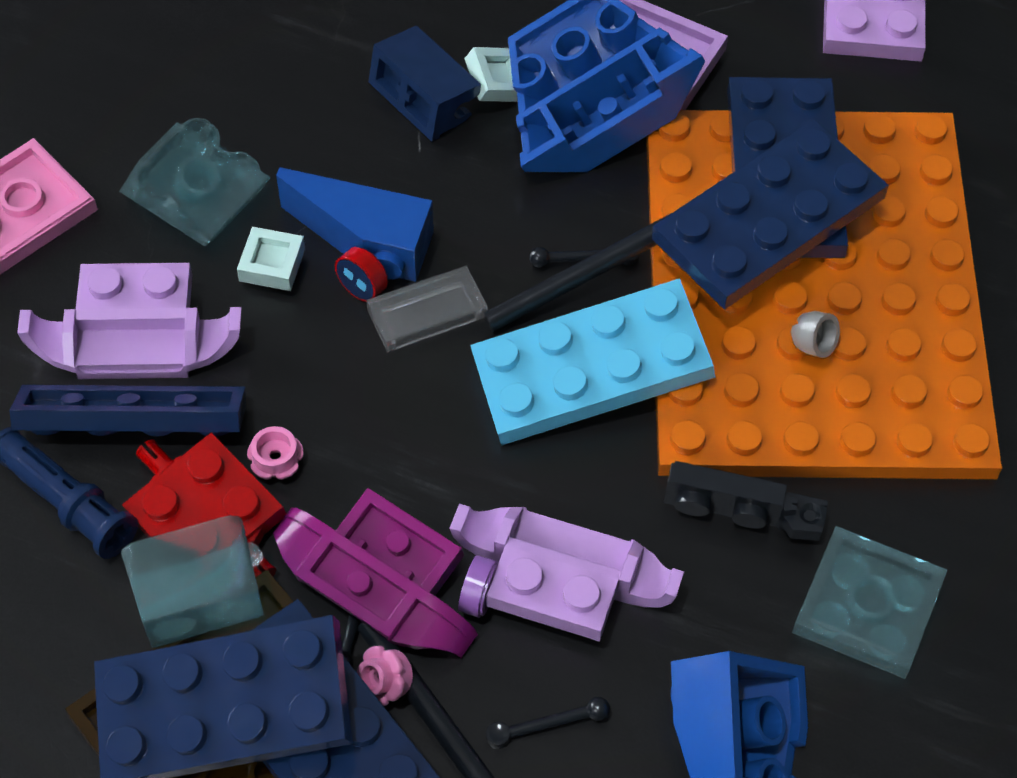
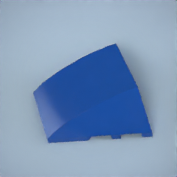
M568 0L508 37L512 83L517 93L519 114L516 115L517 128L521 132L523 152L520 153V163L524 172H589L676 119L705 63L703 56L692 48L687 50L672 40L668 32L660 27L658 29L654 28L639 18L636 11L619 0Z

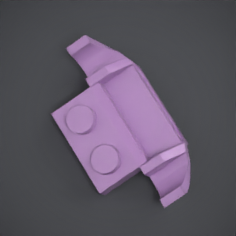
M190 263L81 264L76 309H64L63 322L41 319L32 310H20L17 334L22 342L41 359L54 367L76 373L78 379L188 378L189 371L210 365L233 348L239 339L241 307H230V312L219 319L200 320L198 309L190 308L192 288Z
M459 504L450 526L453 538L463 548L474 555L498 562L486 595L487 607L596 641L601 640L614 600L652 608H660L672 604L677 596L684 571L672 568V570L667 569L655 554L633 539L631 541L620 539L530 512L526 507H500L478 512L473 511L469 506Z

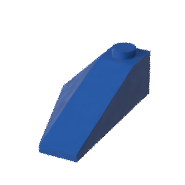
M732 651L671 661L673 723L690 778H796L792 775L795 748L806 746L808 732L805 666Z

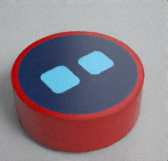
M352 247L335 261V272L340 283L358 300L370 302L387 288L386 271L381 262L368 250Z

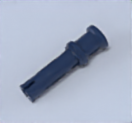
M7 427L0 431V463L17 475L20 480L43 499L53 505L58 510V518L65 528L69 531H79L93 543L94 552L103 559L113 558L126 549L138 529V519L128 511L119 512L105 500L104 491L95 484L80 483L44 452L31 444L18 430H12L11 427Z

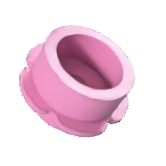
M271 426L260 430L253 437L247 450V458L252 461V472L265 480H269L272 477L282 480L292 476L298 470V461L304 455L303 446L289 430L278 426ZM274 453H280L281 455L278 459L270 458V455Z
M380 645L370 647L364 652V661L359 664L357 674L380 703L386 706L389 701H397L400 697L404 696L410 689L413 679L412 667L408 658L399 650H384L383 646Z

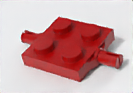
M212 432L185 454L176 457L174 460L157 445L154 439L145 441L149 452L142 445L139 446L136 451V457L154 473V476L148 484L124 502L122 506L125 511H128L138 519V527L197 591L219 572L232 568L237 564L252 579L265 570H268L274 577L276 573L275 566L271 565L256 548L259 546L264 535L285 518L286 512L284 507Z

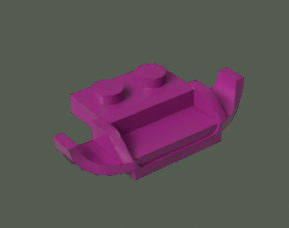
M369 488L366 489L336 531L309 513L296 507L290 508L273 534L282 558L299 582L307 584L380 633L392 644L412 649H440L454 653L462 658L478 633L459 613L436 597L438 591L464 557L461 547Z

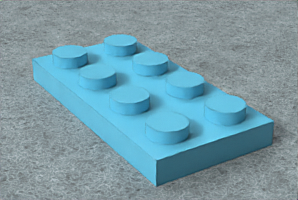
M680 278L470 345L501 446L716 378L713 362Z

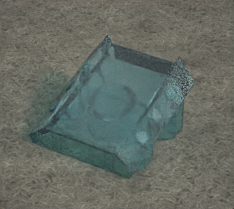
M192 118L184 123L177 122L138 161L119 192L201 245L207 246L252 201L271 177L262 172L258 162L246 152H231L219 145V131L207 119Z

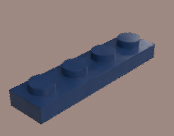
M22 385L9 412L12 430L31 431L37 435H52L60 431H87L92 435L105 436L117 431H143L150 436H165L173 432H200L202 435L207 436L212 432L218 437L230 432H240L246 409L245 387Z

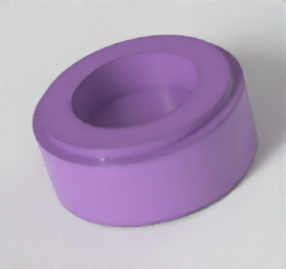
M479 555L474 557L462 586L458 605L459 612L477 618L486 614L489 608L486 606V595L498 566L497 561Z

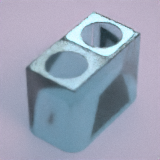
M225 516L136 541L127 545L121 551L141 620L152 648L264 615L243 520L239 516Z

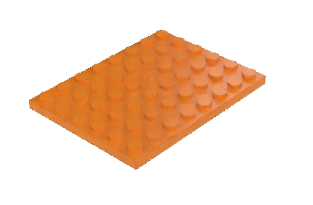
M680 110L676 119L646 136L649 224L673 213L732 174L728 110ZM835 112L838 140L889 185L885 199L846 225L848 248L845 258H798L724 310L661 247L656 245L650 248L652 287L680 278L713 362L716 378L655 397L658 476H669L671 464L679 461L749 477L998 479L1002 470L953 113ZM820 311L837 317L840 325V336L835 350L828 357L820 358L805 354L793 344L790 331L793 325L798 324L797 318L802 313Z

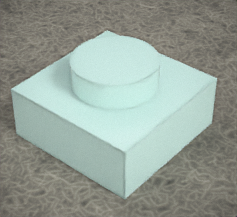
M473 47L464 59L469 73L481 84L480 93L477 96L478 100L518 102L517 93L512 83L509 48Z
M252 227L237 267L239 282L291 291L305 251L304 236Z

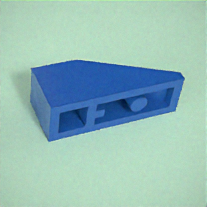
M279 167L276 178L281 208L343 254L352 247H360L371 252L383 265L387 279L401 278L414 282L417 281L434 233L432 200Z

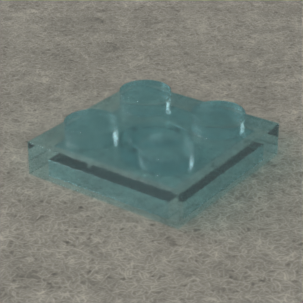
M836 526L792 633L906 679L946 576L947 569Z

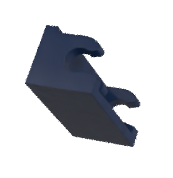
M417 25L375 43L373 46L368 82L431 142L439 139L440 134L457 127L472 115L466 107H461L458 110L457 108L478 96L481 84Z

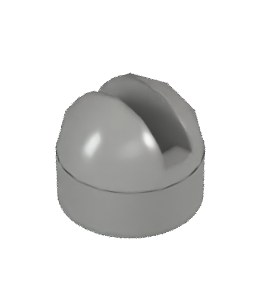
M811 311L802 313L797 318L798 324L793 325L790 331L796 348L808 355L820 358L828 357L835 350L840 336V325L837 317L825 312Z

